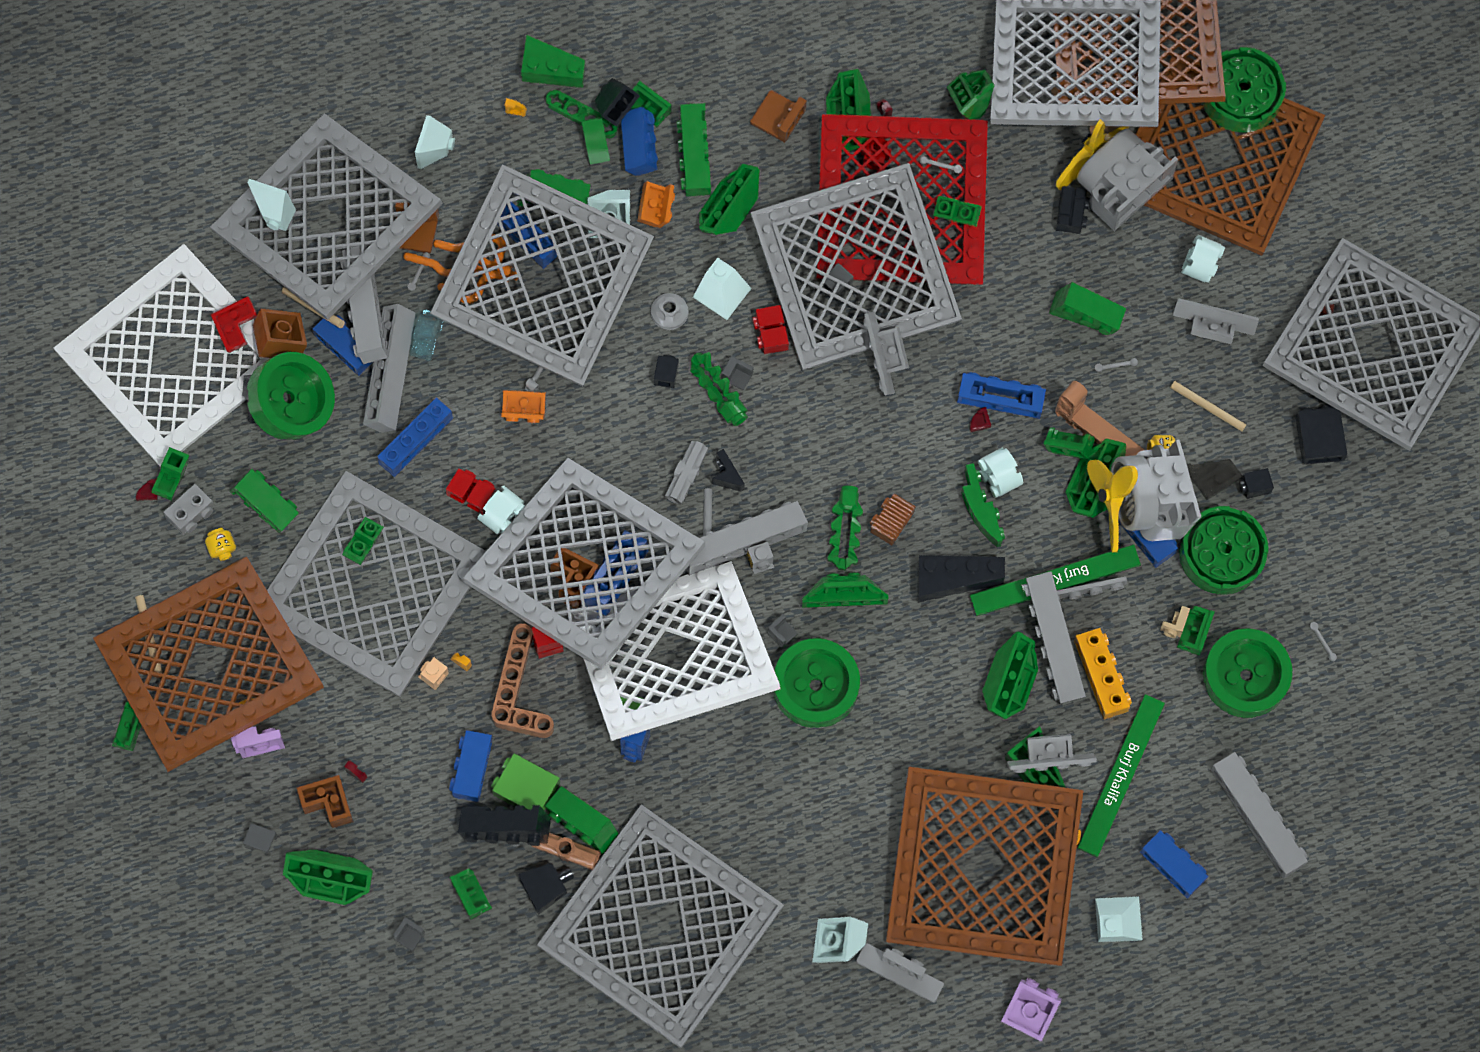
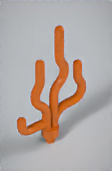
M502 237L492 240L498 245V249L506 247L505 240ZM435 240L433 242L436 248L457 253L461 251L464 242L452 244L442 240ZM505 251L497 253L501 264ZM409 252L403 255L405 260L431 267L444 277H448L451 269L444 268L436 260ZM483 258L487 269L498 265L496 259L491 261ZM477 265L474 273L484 270L483 267ZM512 266L502 267L506 278L517 274L515 271H512ZM499 269L488 272L491 280L503 279ZM485 273L480 277L477 283L478 287L484 286L488 282ZM444 283L438 284L437 289L439 291L442 290ZM484 289L479 291L481 296L483 294ZM476 292L470 296H465L468 304L479 300Z

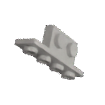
M1180 298L1177 299L1173 316L1193 320L1191 335L1232 344L1234 331L1255 335L1259 322L1257 317Z
M875 312L865 313L864 326L869 332V346L874 352V366L876 371L879 372L880 389L884 392V395L895 394L890 373L909 368L900 328L896 327L880 332Z
M1103 577L1068 589L1058 590L1059 601L1067 597L1070 600L1082 597L1081 594L1090 593V595L1101 594L1103 590L1110 588L1112 591L1123 589L1124 585H1127V577L1106 581Z
M1071 734L1027 738L1028 759L1007 761V766L1009 770H1013L1015 773H1022L1030 768L1043 771L1051 766L1065 769L1069 768L1072 764L1086 767L1090 766L1093 762H1097V758L1094 753L1073 755Z
M866 943L856 960L857 964L935 1003L944 983L926 974V968L923 967V963L916 959L910 961L903 957L904 954L897 949H886L883 952Z

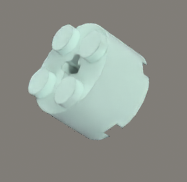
M1197 235L1193 241L1195 247L1192 246L1189 249L1181 273L1204 283H1209L1211 277H1214L1218 269L1216 263L1218 258L1222 257L1225 247L1221 246L1220 243Z
M1002 447L978 460L979 467L981 468V478L984 483L989 482L991 485L990 491L995 498L1023 484L1021 472L1017 473L1015 468L1018 465L1006 448Z
M505 486L501 487L502 492L498 490L483 508L486 511L485 514H479L477 518L497 535L502 534L511 524L512 519L516 518L525 507L523 505L524 501Z

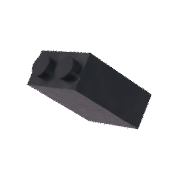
M1324 406L1321 409L1315 410L1308 407L1298 411L1295 419L1302 464L1345 461L1348 454L1341 411L1333 408V406Z

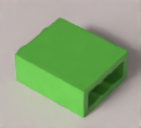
M513 754L511 759L507 758L502 767L504 771L501 777L497 776L491 788H493V796L514 807L525 806L526 809L532 810L533 805H540L545 810V805L552 798L560 784V778Z

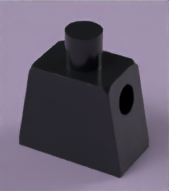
M611 78L607 84L601 87L600 93L594 102L600 115L617 127L640 95L624 83Z
M552 863L518 874L519 880L538 915L566 895L567 890L564 883L574 879L569 867L557 872Z

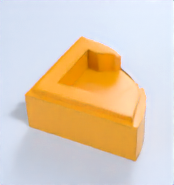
M506 98L505 111L507 114L526 116L527 108L523 104Z
M455 653L450 659L465 671H468L472 666L471 659L464 655L460 656L459 653Z

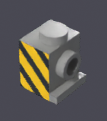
M768 542L747 548V557L754 574L774 568V557Z

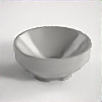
M665 293L657 297L650 311L653 322L666 330H673L682 326L686 322L689 313L685 300L673 293ZM666 303H673L676 309L668 313L663 307Z

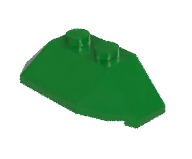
M859 69L838 74L837 80L826 97L827 114L871 116L870 94ZM842 137V144H843L849 137ZM856 138L862 145L868 140V138ZM853 140L844 146L848 152L856 151L860 148Z
M980 70L968 74L966 72L960 73L947 86V89L959 111L968 119L976 120L986 113L995 84L986 70Z
M741 164L737 170L731 172L720 181L699 212V229L701 231L714 235L737 231L758 199L760 171L758 167Z
M1106 438L1101 444L1092 448L1088 460L1080 459L1065 491L1074 513L1093 518L1107 510L1105 503L1099 500L1098 492L1089 478L1087 464L1090 460H1099L1111 470V466L1116 458L1126 456L1125 443Z
M850 573L848 576L828 574L826 577H822L802 598V608L887 605L889 598L888 594L866 575H861L860 573Z
M1015 632L996 652L982 690L987 709L1003 719H1008L1010 716L1025 709L1038 672L1037 656L1034 649L1035 641L1020 632Z
M304 850L286 853L283 875L289 879L302 896L347 905L370 892L373 870L356 858L318 850Z

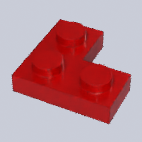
M249 296L211 314L228 353L248 344L240 325L256 318L258 315Z

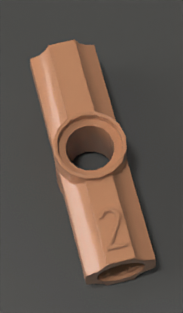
M549 833L548 844L540 843V846H532L557 856L563 861H570L591 870L597 865L600 852L552 833ZM566 845L572 847L569 853H561L562 847Z

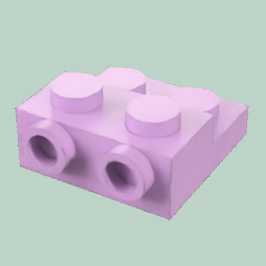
M256 726L250 727L231 738L236 754L240 753L242 759L285 748L280 730H275L274 728L262 731V734H259Z
M1027 978L1026 981L1021 980L1001 1022L1042 1041L1062 999L1058 997V992L1050 988L1044 991L1038 988V982Z

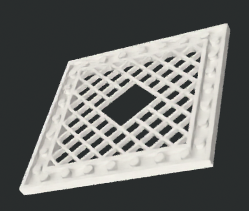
M185 244L54 347L58 355L160 467L169 447L183 452L247 400L242 396L244 375H252L253 371L260 364L271 359L259 357L253 330L254 319L240 325L247 340V345L253 351H243V347L239 348V351L235 350L231 353H228L226 348L224 350L213 349L214 339H221V337L214 335L215 324L213 320L201 321L202 310L215 313L237 301ZM183 274L186 277V279L177 277ZM175 281L187 282L186 292H174ZM172 282L171 292L161 291L164 287H166L169 283ZM190 283L199 293H189ZM159 294L170 295V304L158 305ZM155 295V305L144 304ZM174 295L185 296L184 306H173ZM188 296H200L199 307L187 306ZM203 297L213 308L202 307ZM143 307L154 308L153 318H142ZM139 308L138 318L128 317ZM157 308L169 309L168 319H156ZM172 309H184L183 320L171 319ZM187 310H199L198 321L186 320ZM126 320L138 321L137 331H125ZM123 321L122 331L112 330ZM141 321L153 322L152 332H140ZM156 322H167V332H155ZM171 323H182L181 334L170 333ZM197 324L196 334H185V325ZM200 324L212 325L211 335H199ZM110 333L122 334L121 344H109ZM125 334L136 335L135 345H124ZM106 335V344L96 343ZM140 335L151 336L150 346L139 345ZM154 336L196 338L192 376L151 374ZM199 338L211 339L210 349H198ZM90 347V354L88 355L85 351ZM105 347L104 358L93 357V348ZM108 347L120 348L119 358H107ZM123 348L135 349L134 359H122ZM138 349H150L149 360L137 359ZM208 352V363H198L197 353ZM212 353H224L223 364L211 363ZM227 354H239L238 365L226 364ZM242 354L254 355L253 365H241ZM258 356L261 360L256 363ZM94 361H104L103 371ZM107 361L118 362V372H106ZM122 362L133 363L132 373H121ZM137 363H148L147 374L136 373ZM196 366H208L207 377L195 376ZM211 367H223L222 378L210 377ZM226 367L238 368L237 379L225 378ZM241 368L249 369L240 376ZM107 375L117 376L116 385ZM120 376H131V387H120ZM135 377H147L146 388L134 387ZM150 378H162L161 389L149 388ZM165 378L177 379L176 389H164ZM180 379L191 380V390H179ZM195 380H206V390H194ZM221 381L220 392L209 391V382ZM225 381H227V382H233V383H231L228 387H226V388L224 389V382H225ZM120 390H130V399ZM134 391H145L144 402L133 401ZM160 392L159 403L148 402V393ZM163 393H175L174 403H163ZM178 393L190 394L189 404H177ZM193 394H205L204 405L192 404ZM208 395H217L208 402ZM134 405H144L143 415ZM147 405L159 406L158 417L146 416ZM162 406L174 407L173 417H161ZM177 407L189 408L188 418H176ZM192 408H201L191 416ZM148 420H157V428L155 429ZM161 420L172 421L171 432L160 431ZM176 421H184L175 429Z
M732 561L699 571L690 576L688 574L679 577L655 605V607L660 606L658 610L653 608L650 611L655 614L651 620L644 619L641 622L647 624L643 631L635 629L633 632L640 635L636 642L628 639L624 642V644L632 646L628 653L621 651L619 648L602 670L584 659L611 741L780 689L778 679ZM637 591L630 592V597L632 598ZM627 593L621 594L616 603L628 601ZM708 593L717 595L713 601L704 599ZM721 597L725 606L718 604ZM680 599H681V601L679 602V604L676 603V602H673V601H676V600H680ZM687 599L696 601L692 608L684 606ZM701 603L709 606L705 612L696 610ZM667 605L675 607L672 614L663 612ZM617 607V612L619 613L623 607ZM614 608L610 610L607 616L602 614L603 618L615 617ZM713 608L722 610L718 617L710 614ZM680 609L689 612L685 618L676 616ZM586 612L587 620L600 619L598 612ZM583 613L571 614L572 623L584 621ZM726 613H728L730 621L723 619ZM693 614L701 616L698 623L689 620ZM659 616L668 618L664 625L656 623ZM706 618L715 621L711 628L702 625ZM673 620L681 623L677 629L668 627ZM719 623L728 625L724 632L716 630ZM597 624L588 625L590 634L602 632L601 624L597 628L595 626ZM685 625L694 627L690 634L682 631ZM585 626L579 627L586 632ZM652 626L660 629L656 636L648 633ZM732 628H734L736 636L729 634ZM699 629L707 632L704 638L695 636ZM665 631L700 642L681 671L646 659ZM712 634L721 636L717 643L708 640ZM644 637L653 640L649 646L640 644ZM725 638L734 641L730 647L721 645ZM738 643L740 644L742 652L735 649ZM704 645L713 647L709 654L701 651ZM637 648L645 650L641 657L632 655ZM718 649L726 651L723 658L714 656ZM731 653L740 656L736 663L727 660ZM616 654L624 657L620 664L612 661ZM697 655L706 658L702 665L693 662ZM629 659L637 661L634 668L625 666ZM744 659L746 660L748 667L740 665ZM710 660L719 662L715 669L706 667ZM642 663L651 666L647 673L638 670ZM723 665L733 667L728 674L720 671ZM610 666L616 667V670L613 674L611 672ZM690 666L698 669L694 676L685 673ZM655 668L664 671L660 678L651 675ZM737 669L746 672L741 678L733 675ZM621 670L630 672L626 679L617 677ZM703 671L711 673L708 680L699 678ZM668 673L677 675L673 682L665 680ZM635 674L643 677L639 684L630 681ZM716 675L725 678L722 684L712 682ZM682 677L691 680L686 687L678 684ZM648 679L656 681L653 688L643 685ZM615 681L622 683L619 689H617ZM695 682L704 684L699 691L691 688ZM661 684L670 686L666 693L657 691ZM627 685L635 688L631 695L623 692ZM674 688L683 691L679 697L670 695ZM640 690L648 692L645 699L636 697ZM653 695L662 697L659 703L656 704L649 702ZM620 697L628 699L624 705ZM632 701L641 704L636 710L628 707Z

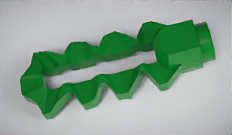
M710 352L704 354L696 353L691 358V373L699 378V385L703 389L708 390L710 400L717 402V411L722 414L727 423H732L733 426L742 424L748 418L746 415L748 410L739 400V393L737 391L729 393L730 380L727 377L720 379L721 368L719 365L712 367ZM705 370L711 374L713 382L718 384L720 389L723 391V396H725L728 399V401L722 399L723 396L721 395L719 390L713 386V382L710 379V377L708 375H705Z
M842 486L839 501L832 508V513L839 517L831 523V530L836 532V534L830 538L829 545L833 546L834 549L829 554L827 561L834 563L838 570L844 571L851 565L858 563L854 549L860 547V542L855 534L860 533L862 526L856 518L863 515V509L858 503L859 493L858 488L855 486ZM843 512L852 513L848 558L846 559L838 557Z

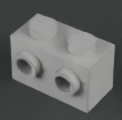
M194 484L163 513L165 518L184 535L186 532L191 533L198 525L197 522L202 518H208L213 513L215 506L213 501Z

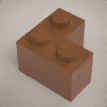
M561 548L566 583L592 580L594 573L599 569V565L566 548ZM558 552L556 553L553 559L559 558ZM559 562L551 564L550 572L561 571ZM579 586L567 588L568 597L580 595ZM559 589V598L565 597L564 589ZM581 600L569 601V605L574 609L579 608L582 603Z
M339 775L297 787L305 814L326 808L332 828L353 822Z

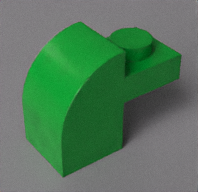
M169 447L161 464L158 478L152 488L153 494L172 501L187 468L188 454Z

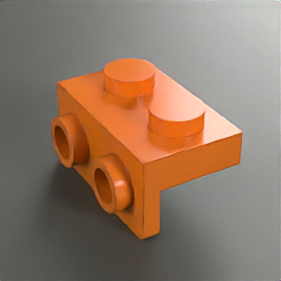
M646 181L643 184L637 221L657 228H661L669 223L672 217V212L670 211L671 204L675 199L674 185L669 184L667 187Z
M503 390L501 417H506V421L517 422L519 418H524L530 423H540V419L543 420L545 418L546 392Z

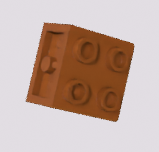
M770 90L751 119V124L785 143L805 113L807 100L799 97L796 102H792Z
M396 203V212L404 211V203ZM438 209L403 243L400 249L424 253L432 252L439 219Z

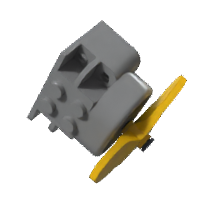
M1100 119L1092 135L1088 134L1082 140L1085 146L1060 175L1056 182V187L1062 190L1063 186H1068L1077 178L1078 182L1091 193L1090 208L1115 231L1173 179L1178 158L1175 156L1170 161L1163 154L1164 149L1162 147L1156 148L1151 143H1144L1128 126H1121L1108 134H1104L1105 123Z
M1175 440L1169 449H1164L1162 445H1155L1152 450H1143L1137 455L1120 456L1114 460L1111 470L1099 460H1090L1087 464L1088 475L1098 492L1099 500L1104 502L1108 509L1112 553L1118 552V518L1126 530H1140L1142 536L1148 541L1182 539L1201 518L1180 440Z

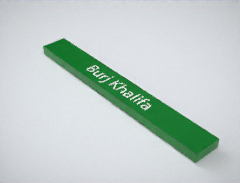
M1135 545L1118 549V552L1112 553L1111 551L1047 572H1052L1056 590L1058 591L1139 567L1141 563ZM1026 578L970 595L976 616L1031 600V596L1026 597L1023 584L1027 583Z
M1145 694L1077 849L1098 858L1165 705L1164 702Z

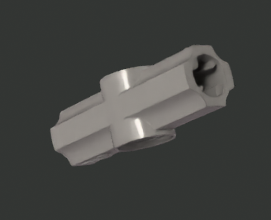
M691 441L683 460L679 461L675 469L674 478L665 495V498L680 505L684 502L691 485H694L695 476L699 475L700 466L708 452V447L698 441Z

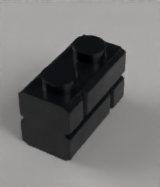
M1062 187L1056 231L1081 234L1082 228L1086 229L1088 216H1084V210H1088L1090 197H1086V189Z

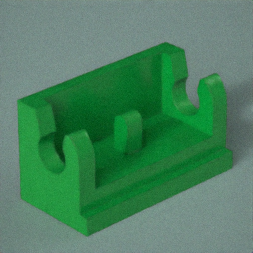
M639 81L632 90L637 92L640 97L631 109L643 107L651 112L655 120L653 125L658 128L671 113V104Z
M1051 427L1044 445L1048 452L1088 460L1095 438L1091 434L1086 433L1085 436L1060 432Z
M1194 606L1193 609L1190 608L1177 648L1200 655L1215 611Z
M125 702L112 746L134 751L141 723L129 702Z
M469 868L450 877L451 883L470 920L492 909L473 870Z

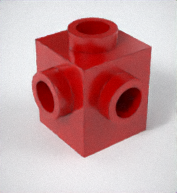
M876 138L882 145L888 142L883 138ZM873 140L865 147L872 156L880 149ZM887 146L886 149H887L888 152L891 154V150H892V149H888V146ZM862 150L861 155L864 156V164L869 157ZM883 151L875 157L882 166L885 161L890 159ZM873 161L865 167L873 170L880 169Z

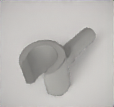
M539 366L534 376L526 381V391L538 390L539 385L536 381L543 370L542 367Z

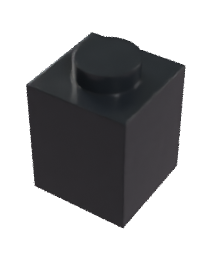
M668 354L658 355L654 374L655 386L675 388L679 359Z
M1268 468L1243 474L1241 481H1239V488L1242 494L1245 493L1247 499L1272 493L1274 486Z

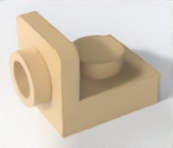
M1182 606L1180 612L1175 611L1172 624L1163 621L1160 630L1164 632L1165 636L1170 638L1181 637L1190 608Z

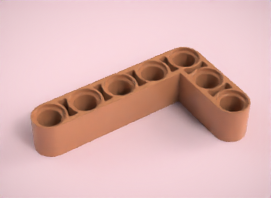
M1072 381L1061 394L1055 410L1056 415L1063 417L1066 423L1074 429L1077 428L1083 432V436L1086 433L1091 434V436H1094V441L1097 444H1101L1106 438L1126 444V456L1137 455L1140 451L1144 450L1084 404L1088 391L1081 383Z
M518 624L512 632L492 710V720L494 725L500 729L548 738L554 732V722L550 716L515 708L533 639L531 628L527 624ZM525 632L528 634V637L526 639H519L517 635ZM520 652L523 654V657L515 660L512 658V655ZM514 672L517 673L518 677L515 680H509L507 675ZM504 693H511L513 695L508 701L501 698ZM500 713H505L508 716L504 721H499L496 717ZM520 718L529 720L525 726H521L517 722ZM541 723H548L550 725L549 729L545 731L540 730L538 726Z

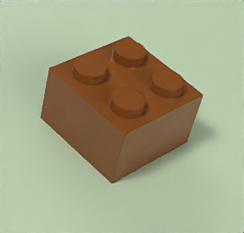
M260 309L253 323L259 357L273 358L285 352L303 353L307 347V341L301 314L297 312Z

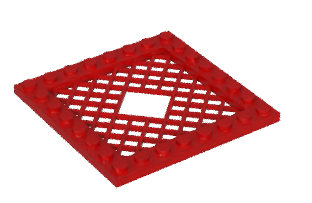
M822 114L819 191L840 185L841 171L848 177L843 183L855 180L854 177L860 171L869 176L870 174L865 170V167L871 161L880 168L876 173L885 171V168L892 162L897 166H901L896 158L904 152L911 159L908 163L911 165L914 162L921 169L914 179L919 190L931 201L924 207L925 211L932 204L936 206L938 196L944 194L947 198H952L946 191L954 184L962 192L955 199L959 200L964 195V202L982 207L977 227L963 224V230L953 221H950L951 223L942 230L935 222L939 219L938 217L932 219L928 214L927 217L930 221V226L933 224L940 232L935 237V241L943 235L950 242L943 250L938 247L940 256H943L948 261L943 262L950 284L983 285L988 120ZM842 137H849V138L842 144ZM856 138L870 139L862 145ZM876 138L890 140L885 145H882ZM897 139H910V141L903 146ZM851 140L860 147L852 155L844 147ZM872 140L880 147L873 156L865 148ZM918 140L932 141L924 147ZM893 141L901 148L894 156L886 149ZM939 141L952 142L945 148ZM959 141H965L966 148ZM913 142L922 149L915 157L907 150ZM934 143L942 149V152L935 158L927 150ZM955 143L963 151L956 159L948 152ZM843 150V152L849 158L841 164V154ZM862 150L869 157L863 165L854 158ZM882 151L890 158L883 166L875 159ZM925 153L931 160L937 161L945 153L952 160L949 165H960L962 173L954 179L947 172L949 169L938 166L941 172L933 178L926 171L932 164L923 167L916 159ZM964 155L965 168L958 162ZM851 160L859 167L852 175L844 168ZM923 173L931 180L924 188L916 181ZM943 174L952 181L945 189L937 182ZM964 175L965 189L957 182ZM933 183L941 191L934 199L926 192ZM857 202L853 203L857 208H860ZM843 207L831 211L840 214ZM879 208L876 216L881 212L888 218L889 215L882 208ZM845 211L843 213V215L850 221H853L852 218L855 217L857 214L856 211L851 216H849ZM823 213L818 214V221H820ZM827 213L822 223L833 228L837 218ZM866 217L868 220L861 226L865 227L869 223L870 218ZM891 218L888 224L892 223L894 227L899 229L898 224ZM873 220L872 224L878 230L875 233L879 234L883 226L880 228ZM843 222L840 226L838 223L836 230L846 234L842 228L847 223ZM907 224L903 226L902 231L907 228ZM953 225L961 233L954 240L945 233ZM820 226L818 237L827 240L831 231ZM856 228L857 230L850 237L853 238L859 232L863 234L864 231ZM883 232L882 234L886 239L890 241H893L895 237L894 235L892 238H890L885 232ZM833 233L829 242L839 246V235ZM866 234L865 238L867 239V241L864 244L867 245L870 242V244L873 246V239L875 237H869ZM962 236H963V251H962V250L958 247V245L956 244V242H957ZM846 240L844 246L850 242L856 251L848 257L841 250L840 254L845 259L837 257L832 269L839 263L854 276L853 281H872L882 260H873L877 256L875 253L869 258L862 251L863 247H858L855 243ZM819 241L817 245V253H820L824 245ZM885 243L881 248L876 246L875 249L884 253L882 250L889 244ZM952 245L960 253L953 261L945 254ZM826 246L822 255L833 260L837 250ZM895 248L898 252L892 258L895 259L900 254L902 255L903 251ZM860 253L865 259L852 258L856 254ZM905 254L904 258L907 261H902L901 263L912 268L917 258L913 257L910 259ZM963 256L962 263H956ZM820 258L817 269L826 273L831 263ZM886 259L882 269L892 274L897 264ZM918 261L915 270L923 273L920 262ZM899 266L895 276L906 280L910 271ZM880 272L875 281L888 282L890 277ZM817 273L816 279L824 278V276ZM912 273L908 282L921 283L923 277Z

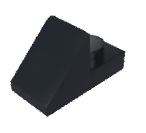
M722 449L716 452L715 465L719 472L722 473L712 478V484L740 492L743 491L745 483L725 450Z

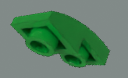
M602 117L583 120L582 126L590 165L610 161Z
M938 196L933 216L977 227L982 207L976 204L961 202L957 199Z
M365 517L342 555L361 565L384 527Z

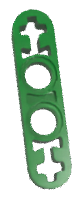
M552 90L546 96V104L550 109L581 126L582 121L589 115H593L596 118L602 117L598 111L561 91ZM551 97H559V102L553 104ZM570 106H576L579 111L576 114H570L567 109ZM602 117L605 127L612 125L613 131L605 132L606 139H611L617 134V127Z

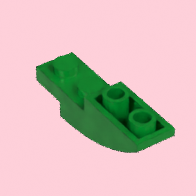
M974 463L968 464L964 470L968 485L962 486L961 491L965 506L981 533L993 545L1001 547L1005 534L1003 527L998 525L997 520H1000L998 508H994L993 501L986 502L984 489L981 490L979 482H981L980 471L975 469Z

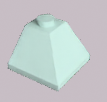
M426 115L415 150L417 168L420 169L447 156L448 151L453 150L455 144L452 130Z
M249 179L248 185L266 225L273 230L281 229L286 231L296 211L287 191Z
M607 190L588 198L589 206L630 225V190Z
M717 258L705 273L693 298L728 320L751 290V287L733 267Z
M1139 897L1095 898L1098 942L1142 940Z
M853 917L818 919L813 962L849 961L866 945L868 923Z

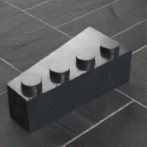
M919 555L918 603L1002 585L1005 579V557Z
M533 805L532 810L526 809L525 806H515V810L504 806H496L494 811H491L488 807H461L458 833L465 841L473 843L477 842V840H485V842L497 844L498 841H506V843L511 845L526 842L531 846H540V843L548 844L551 818L540 805Z

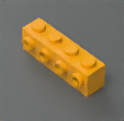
M1100 628L1076 635L1074 643L1103 719L1128 712L1132 704L1128 692H1124L1122 686L1124 685V680L1121 673L1116 671L1115 665L1117 663L1114 654L1108 650L1109 641L1105 633L1102 634Z

